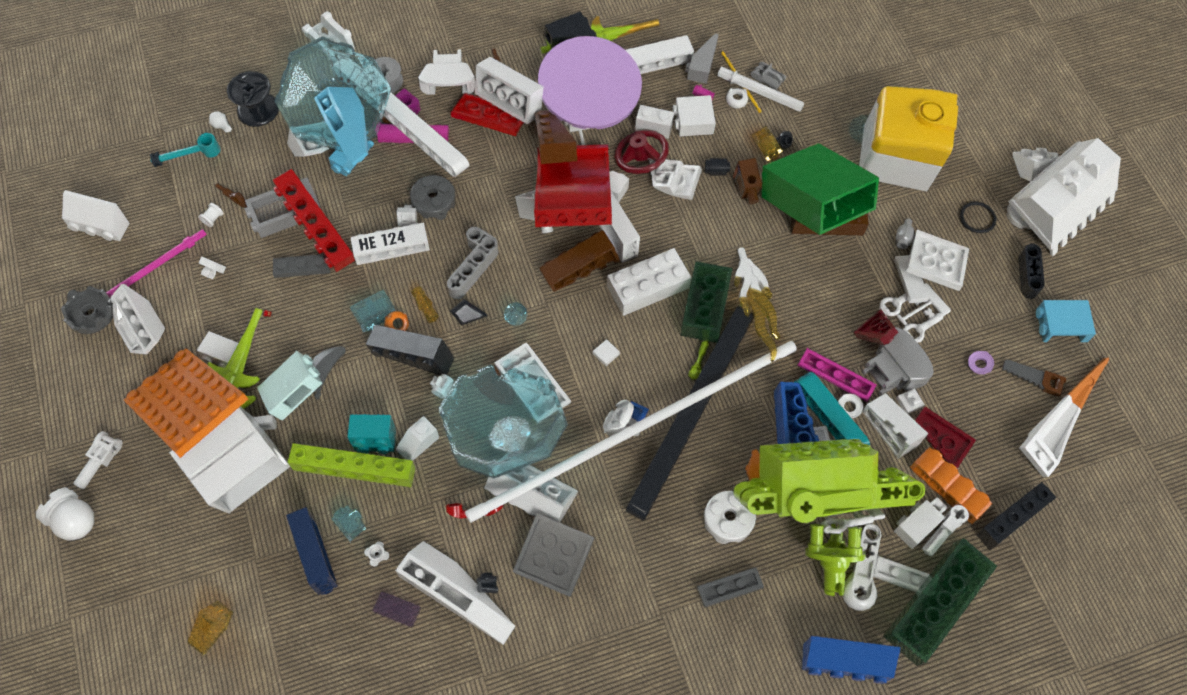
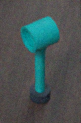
M203 133L197 139L198 145L161 155L158 152L150 153V161L154 167H157V165L162 166L163 161L200 151L206 157L212 158L220 153L221 148L213 134Z

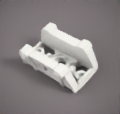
M328 11L321 15V23L313 27L309 24L302 27V32L313 44L322 51L323 48L326 49V52H324L326 56H329V54L330 56H336L335 53L341 54L338 55V58L331 57L333 63L342 59L341 57L350 56L349 54L355 52L351 32L347 29L344 30ZM322 27H325L328 30V35L326 33H322ZM328 41H333L334 43L330 45ZM340 47H346L348 50L345 52L340 50Z

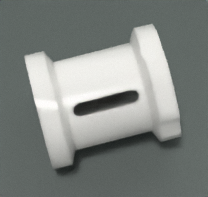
M210 203L208 205L209 208L204 214L198 216L201 222L208 227H212L214 225L213 222L224 214L217 205Z

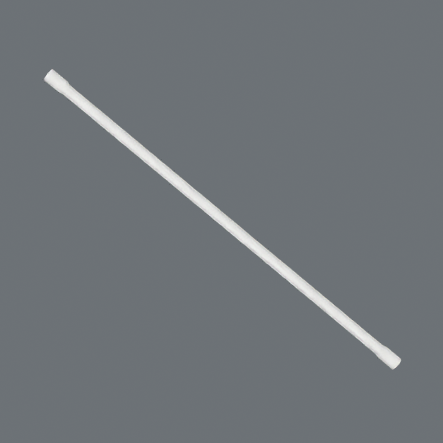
M789 341L777 347L774 351L485 503L478 504L465 511L467 519L472 523L501 505L779 358L797 350L795 343Z

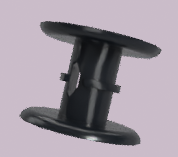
M255 71L240 73L229 82L226 91L228 98L238 105L236 111L238 119L250 127L267 125L275 119L280 108L278 100L269 94L271 88L269 79L262 73Z

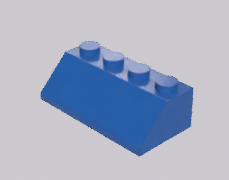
M811 636L803 644L802 670L808 671L810 675L820 676L821 673H828L832 678H843L844 675L851 676L852 680L865 681V678L873 679L874 683L886 684L887 681L894 678L900 647Z

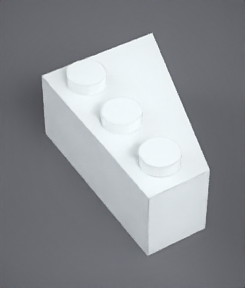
M886 393L868 403L862 411L898 459L917 448L928 434Z

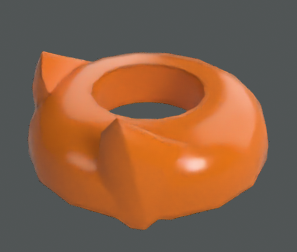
M394 311L385 317V327L395 329L393 321L396 318H400L402 326L398 330L407 331L409 321L406 314Z

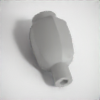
M905 219V223L900 225L897 230L895 241L900 249H906L912 244L914 228L911 226V219Z

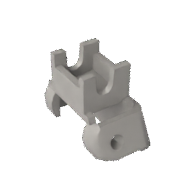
M898 327L896 329L899 333L894 336V340L886 345L880 344L876 351L877 356L869 360L865 365L867 368L862 371L863 375L870 373L880 385L882 390L879 391V396L895 387L897 390L903 388L905 391L914 388L918 389L926 385L934 373L932 363L921 346L911 335Z

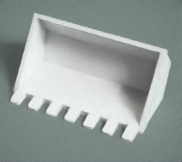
M1098 138L1083 142L1078 141L1008 202L1050 250V255L1054 256L1058 251L1059 242L1060 247H1064L1067 244L1068 234L1070 238L1075 237L1078 225L1079 229L1082 230L1086 227L1087 217L1089 221H1092L1096 217L1097 208L1098 212L1101 213L1105 209L1106 200L1107 204H1111L1114 201L1115 192L1118 188L1121 158Z

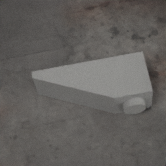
M715 33L692 56L691 63L687 62L685 70L688 73L687 80L707 84L719 34Z

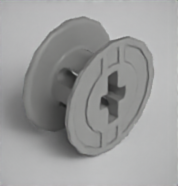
M380 57L368 65L367 72L372 74L371 76L384 87H387V90L392 94L402 87L401 67L395 59Z

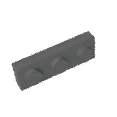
M323 254L273 258L274 278L331 273V268L329 269L324 261L326 257Z
M757 567L697 586L704 608L764 588Z

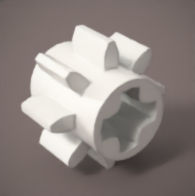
M441 374L439 377L434 376L430 383L432 385L431 388H433L431 392L439 398H445L447 395L451 397L455 390L453 379L445 374Z

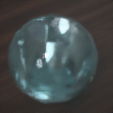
M518 302L510 303L504 310L505 320L513 326L523 324L528 316L527 309Z

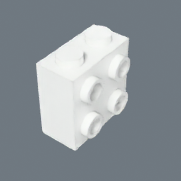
M711 95L676 98L673 112L677 118L675 119V129L679 131V136L714 134L716 123Z

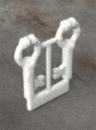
M927 283L924 285L929 301L903 318L898 314L901 311V305L908 300L906 293L898 298H883L880 302L879 310L882 309L887 316H897L906 325L903 329L910 335L908 330L911 328L916 329V332L920 334L919 337L914 339L917 343L924 339L925 330L941 321L943 316L951 311ZM892 302L896 310L890 312L884 304ZM930 304L939 311L935 315L930 308L925 310L923 313L928 316V320L922 324H907L905 321Z
M878 508L823 516L826 520L821 524L824 525L823 531L826 534H840L848 527L873 523L874 520L884 519L885 515ZM861 511H866L869 515L865 516ZM849 513H853V516L855 517L851 519L829 518ZM829 524H838L839 527L832 528Z

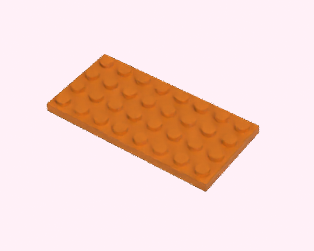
M186 348L177 352L169 363L163 364L158 369V372L153 376L147 377L141 386L130 391L124 399L125 403L180 458L248 400L243 392Z

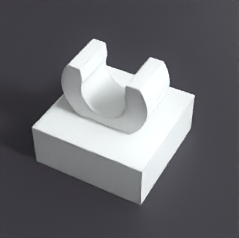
M404 205V208L398 207V226L404 227L417 223L416 208H412V205Z
M201 257L199 264L205 266L201 275L210 279L215 277L216 271L223 274L226 268L204 257Z
M915 388L898 395L896 398L901 408L907 414L921 409L925 405Z

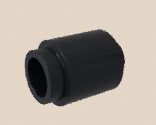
M727 158L705 159V174H709V176H726L727 172H730V162H727Z

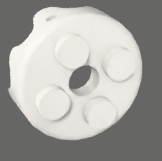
M723 491L714 495L708 501L703 514L706 530L721 544L743 541L751 533L756 521V514L749 512L736 500L734 491ZM732 511L736 519L732 521L727 520L725 512Z

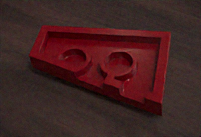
M880 309L853 333L858 339L886 345L892 342L894 336L899 332L882 309Z
M924 407L915 419V422L928 433L925 438L931 446L942 454L944 461L953 464L958 469L976 439L927 407Z

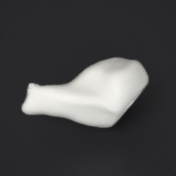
M219 111L210 114L209 123L216 129L220 128L225 132L232 130L225 114Z

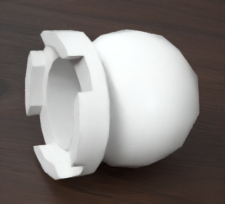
M67 487L49 495L51 499L44 506L40 504L37 509L36 518L45 526H50V529L57 537L67 541L83 538L90 532L95 523L94 512L88 503L79 500L78 495Z

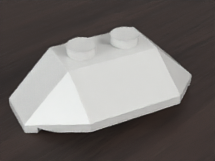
M121 284L111 296L114 325L130 353L148 354L160 340L165 327L147 299L125 284Z

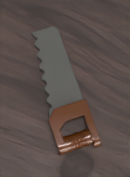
M1008 359L1004 361L1002 371L1006 370L1007 373H1012L1013 376L1017 375L1023 381L1027 380L1028 383H1033L1034 386L1038 385L1043 392L1054 396H1061L1063 384L1067 380L1066 377L1049 371L1043 372ZM1051 380L1056 381L1054 388L1050 384Z

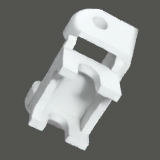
M458 49L457 54L439 55L437 50H434L433 63L426 64L418 77L420 89L427 95L435 94L436 86L462 85L463 94H471L475 90L474 75L469 65L462 62L461 49Z

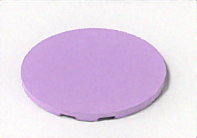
M575 37L561 42L544 57L538 73V84L544 87L542 101L547 109L559 120L581 129H604L620 123L633 112L641 94V74L634 59L619 45L599 37Z

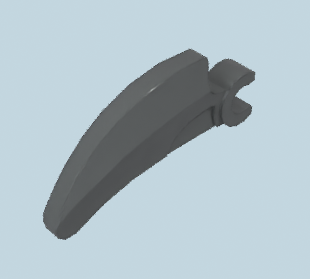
M343 346L329 348L312 359L314 361L312 364L319 371V378L322 381V384L315 390L316 400H319L321 397V389L331 369L346 353Z

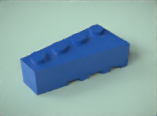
M780 382L774 390L778 444L819 441L818 435L815 434L812 417H809L807 411V403L800 383Z

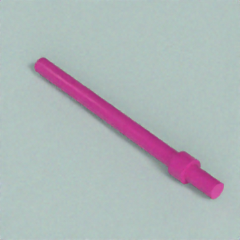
M201 229L191 237L187 236L183 239V242L107 291V295L111 298L121 284L129 287L186 248L190 249L193 247L195 242L207 234Z

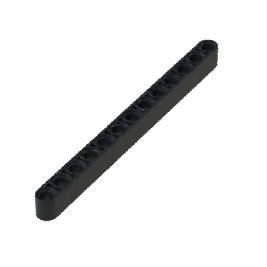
M739 305L737 306L689 395L722 378L751 325L755 313ZM713 394L679 411L625 512L642 521L646 519Z

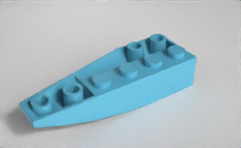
M326 87L314 99L330 131L350 163L354 166L358 162L363 161L368 155L364 106L353 88Z

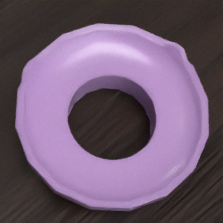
M977 351L970 355L968 366L974 373L984 375L992 371L994 359L986 351ZM975 361H985L986 367L978 368L975 365Z

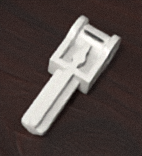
M100 432L85 454L90 459L74 481V485L85 489L100 465L102 464L107 467L112 458L120 451L122 440L108 436L107 432Z
M956 505L945 514L943 523L922 548L926 555L933 556L949 535L968 520L969 513L965 507Z

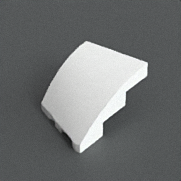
M648 158L650 164L654 162V160ZM665 160L657 169L651 171L653 187L666 194L692 200L702 169L700 166L683 165L682 161Z

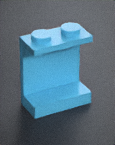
M1043 300L1036 309V317L1039 319L1040 324L1039 333L1042 335L1043 342H1048L1052 336H1079L1080 342H1089L1096 334L1088 300Z

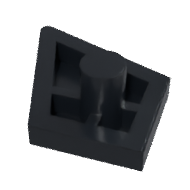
M465 299L449 310L461 326L488 316L487 313Z

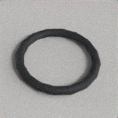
M978 201L969 202L960 210L961 223L972 232L979 234L987 233L996 225V214L985 203ZM972 205L983 206L992 214L993 223L989 228L983 230L972 228L964 219L966 208Z

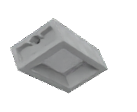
M308 177L301 179L300 181L320 207ZM274 190L245 200L247 208H244L248 218L253 219V222H250L254 233H259L261 238L297 225L293 218L295 214L292 210L288 211L283 204L285 200L282 196L278 197ZM291 191L288 195H293L296 191ZM301 205L298 209H304L306 205Z

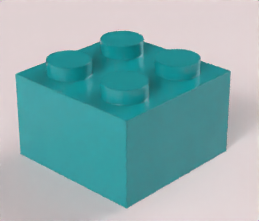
M350 414L348 439L357 453L377 452L379 454H388L389 452H395L396 427L391 415Z

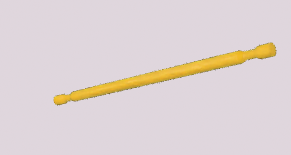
M722 51V56H724L731 70L735 72V68L731 64L730 60L726 57L724 51ZM746 89L748 97L750 98L754 106L757 108V111L760 113L761 109L758 107L756 101L754 100L749 90Z

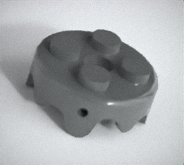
M429 175L414 183L410 191L412 208H416V211L423 218L435 217L438 220H443L449 209L455 207L456 194L454 186L449 180L442 176ZM430 193H437V196L433 198L428 197Z
M88 286L86 290L81 292L76 290L69 291L67 302L61 307L64 316L63 321L72 330L80 334L99 332L113 319V303H111L110 297L103 289L99 290ZM89 309H94L91 315H85Z

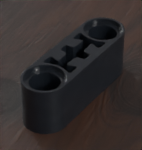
M1028 244L1018 257L1022 295L1028 299H1034L1045 286L1041 248L1036 244Z

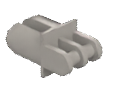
M763 61L759 63V66L755 67V71L751 72V76L754 79L758 80L761 84L765 83L775 90L786 79L784 74L772 68V63L768 65Z

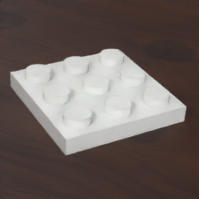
M917 230L914 234L906 272L960 291L963 286L969 248Z

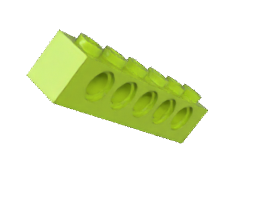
M294 443L292 444L288 464L294 471L412 487L416 469L413 460Z

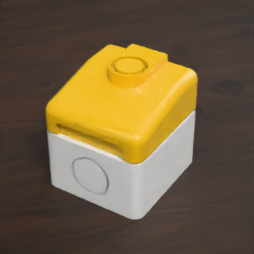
M884 87L864 125L859 166L878 176L879 182L927 192L953 149L954 132L957 128L958 117L957 94L935 89Z

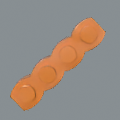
M929 447L910 466L912 471L924 480L931 489L941 495L950 506L961 505L965 507L969 513L967 521L971 524L978 520L992 505L986 493L978 491L969 478L961 476L956 466L944 461L942 454L935 449Z

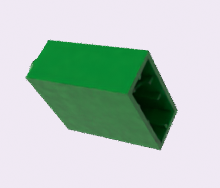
M820 143L763 166L762 198L818 235L876 210L879 177Z

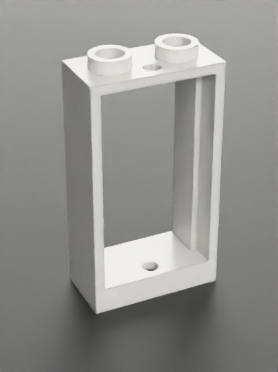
M611 191L612 225L599 226L610 239L620 261L624 263L638 256L640 236Z

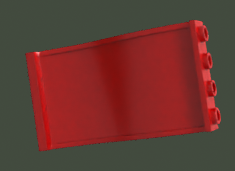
M608 144L577 145V161L541 164L539 148L537 147L535 227L612 225Z

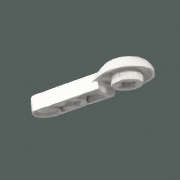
M874 524L866 525L861 531V547L865 551L867 545L870 544L869 554L872 555L863 561L854 563L853 572L845 580V591L842 595L849 607L860 611L870 609L877 599V589L873 575L881 539V530ZM866 530H873L876 533V538L869 539L866 536ZM858 588L862 589L861 593L864 592V595L860 598L856 596L857 593H854Z

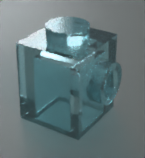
M348 505L338 509L331 518L349 542L366 529L360 520L363 518L356 508L351 510Z

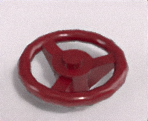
M635 131L619 142L615 150V161L618 167L627 173L636 175L649 173L665 162L669 153V143L657 131ZM647 137L660 141L662 145L661 155L648 143ZM630 142L628 148L622 156V151L624 147ZM648 158L654 160L653 163L644 167L627 165L633 159L636 161H644Z

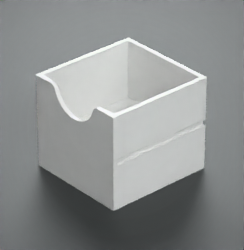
M241 407L181 458L173 450L169 452L207 504L226 513H231L290 467L286 458L255 418Z

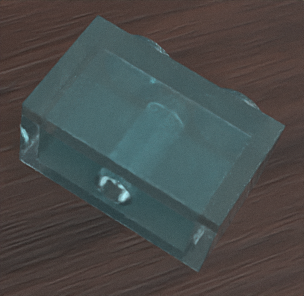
M384 289L350 306L352 315L363 333L373 330L374 325L385 322V317L395 311Z

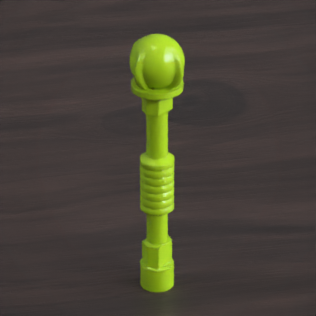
M708 325L706 328L704 341L701 343L698 351L699 356L688 373V376L693 380H697L702 371L701 362L707 352L708 341L714 331V327Z

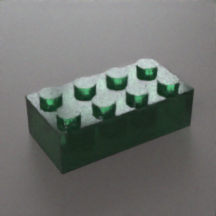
M695 262L680 336L714 343L718 342L733 268Z

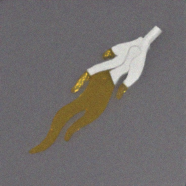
M739 248L737 251L740 261L734 277V285L738 287L740 281H742L739 293L740 305L747 317L751 311L749 305L751 306L755 319V331L768 346L770 361L773 362L776 358L777 348L765 324L766 317L769 322L771 335L778 341L780 335L777 331V315L773 305L768 300L772 298V293L765 275L753 264L751 259L747 258L745 249Z

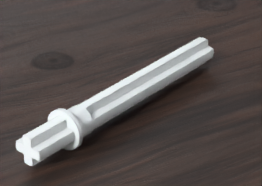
M722 66L718 71L717 76L730 81V84L735 83L797 111H801L804 106V102L737 73L738 71L733 72Z

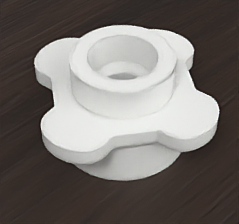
M376 542V544L365 549L364 554L369 557L371 566H377L379 562L389 558V553L384 550L382 542Z

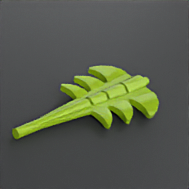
M255 308L249 325L227 366L222 368L215 366L211 362L207 363L209 367L236 388L250 387L260 380L258 377L243 374L253 335L263 310ZM247 396L248 400L240 407L242 409L248 407L256 400V397Z

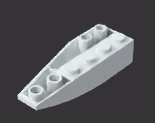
M424 541L408 552L395 570L400 578L502 645L505 644L515 628V625L485 593L477 591L478 585L457 562Z

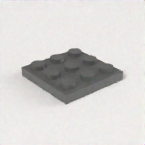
M537 513L513 572L571 597L595 537Z

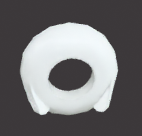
M730 88L726 96L728 105L733 108L744 107L748 102L746 89ZM739 94L742 96V99L736 100L733 98V95Z
M844 394L838 402L843 408L846 402H852L855 405L853 412L846 411L851 418H856L862 413L863 402L858 396Z

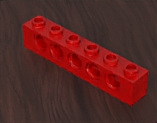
M290 169L273 179L275 185L273 188L274 192L278 197H283L285 200L283 204L286 209L293 211L295 214L293 218L299 226L303 225L305 228L303 232L309 240L313 239L315 242L313 246L319 254L323 253L326 257L324 261L329 269L333 267L338 272L354 262L353 253L294 171ZM291 191H296L295 194L288 195ZM306 205L304 209H298L299 206ZM311 219H316L315 223H308ZM322 233L327 234L324 238L318 237ZM330 248H337L335 252H328Z

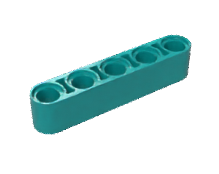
M808 372L794 381V383H800L807 405L836 440L859 439L862 443L870 445L867 436L813 372Z

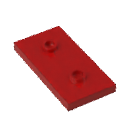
M468 93L463 94L451 111V117L515 137L524 124L521 120L483 98Z

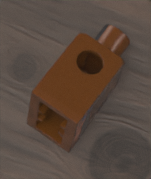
M756 158L738 161L732 176L741 199L748 198V202L751 205L756 204L760 201L758 194L762 188Z

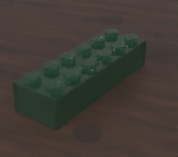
M965 538L954 542L883 637L893 646L900 647V652L916 666L926 664L992 575L997 565Z

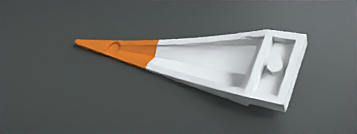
M1104 358L1028 433V438L1020 446L1021 451L1042 477H1049L1060 463L1074 424L1109 358Z

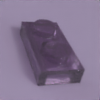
M381 591L372 611L413 628L421 607Z

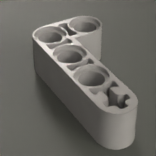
M471 227L467 230V243L473 251L447 281L448 292L453 299L462 298L498 256L497 239L478 227Z

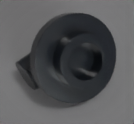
M783 131L772 144L775 147L780 146L787 149L793 142V135L790 131Z
M491 572L480 574V577L476 579L478 583L477 591L480 593L496 594L499 590L496 583L498 581L497 576H493Z

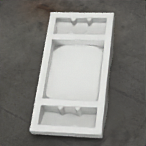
M527 342L494 362L505 382L515 392L525 409L538 424L571 403V400Z

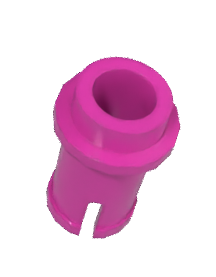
M701 84L700 86L696 85L692 92L695 96L711 95V100H713L715 95L714 92L703 88Z

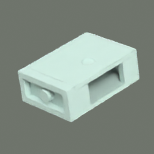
M296 351L257 387L268 413L282 421L322 384L319 378L320 373L313 366L312 363L314 361L309 355H303Z

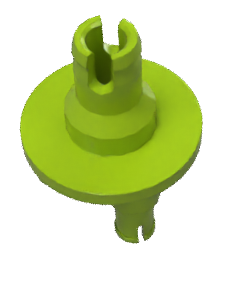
M832 523L831 527L836 528V524ZM810 524V543L805 548V555L812 559L820 560V565L824 569V593L835 596V592L842 596L845 591V572L849 568L850 563L866 559V552L861 547L862 528L848 527L847 546L843 539V532L840 534L830 533L828 543L823 544L824 525Z

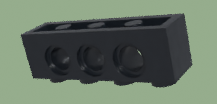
M1041 482L975 535L989 550H992L1057 497Z

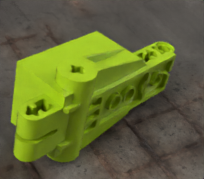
M859 439L761 445L759 478H752L750 481L737 484L733 493L736 500L752 514L777 513L779 517L792 516L800 523H808L817 517L866 509L915 505V501L920 500L924 496L925 486L920 481L897 468L890 467L886 468L885 471H879L878 451L871 448L870 445L862 443Z

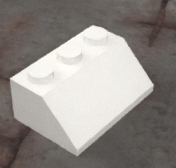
M66 190L63 193L62 219L69 229L76 232L78 230L83 231L91 236L98 235L109 241L112 239L116 241L121 240L130 223L116 203Z

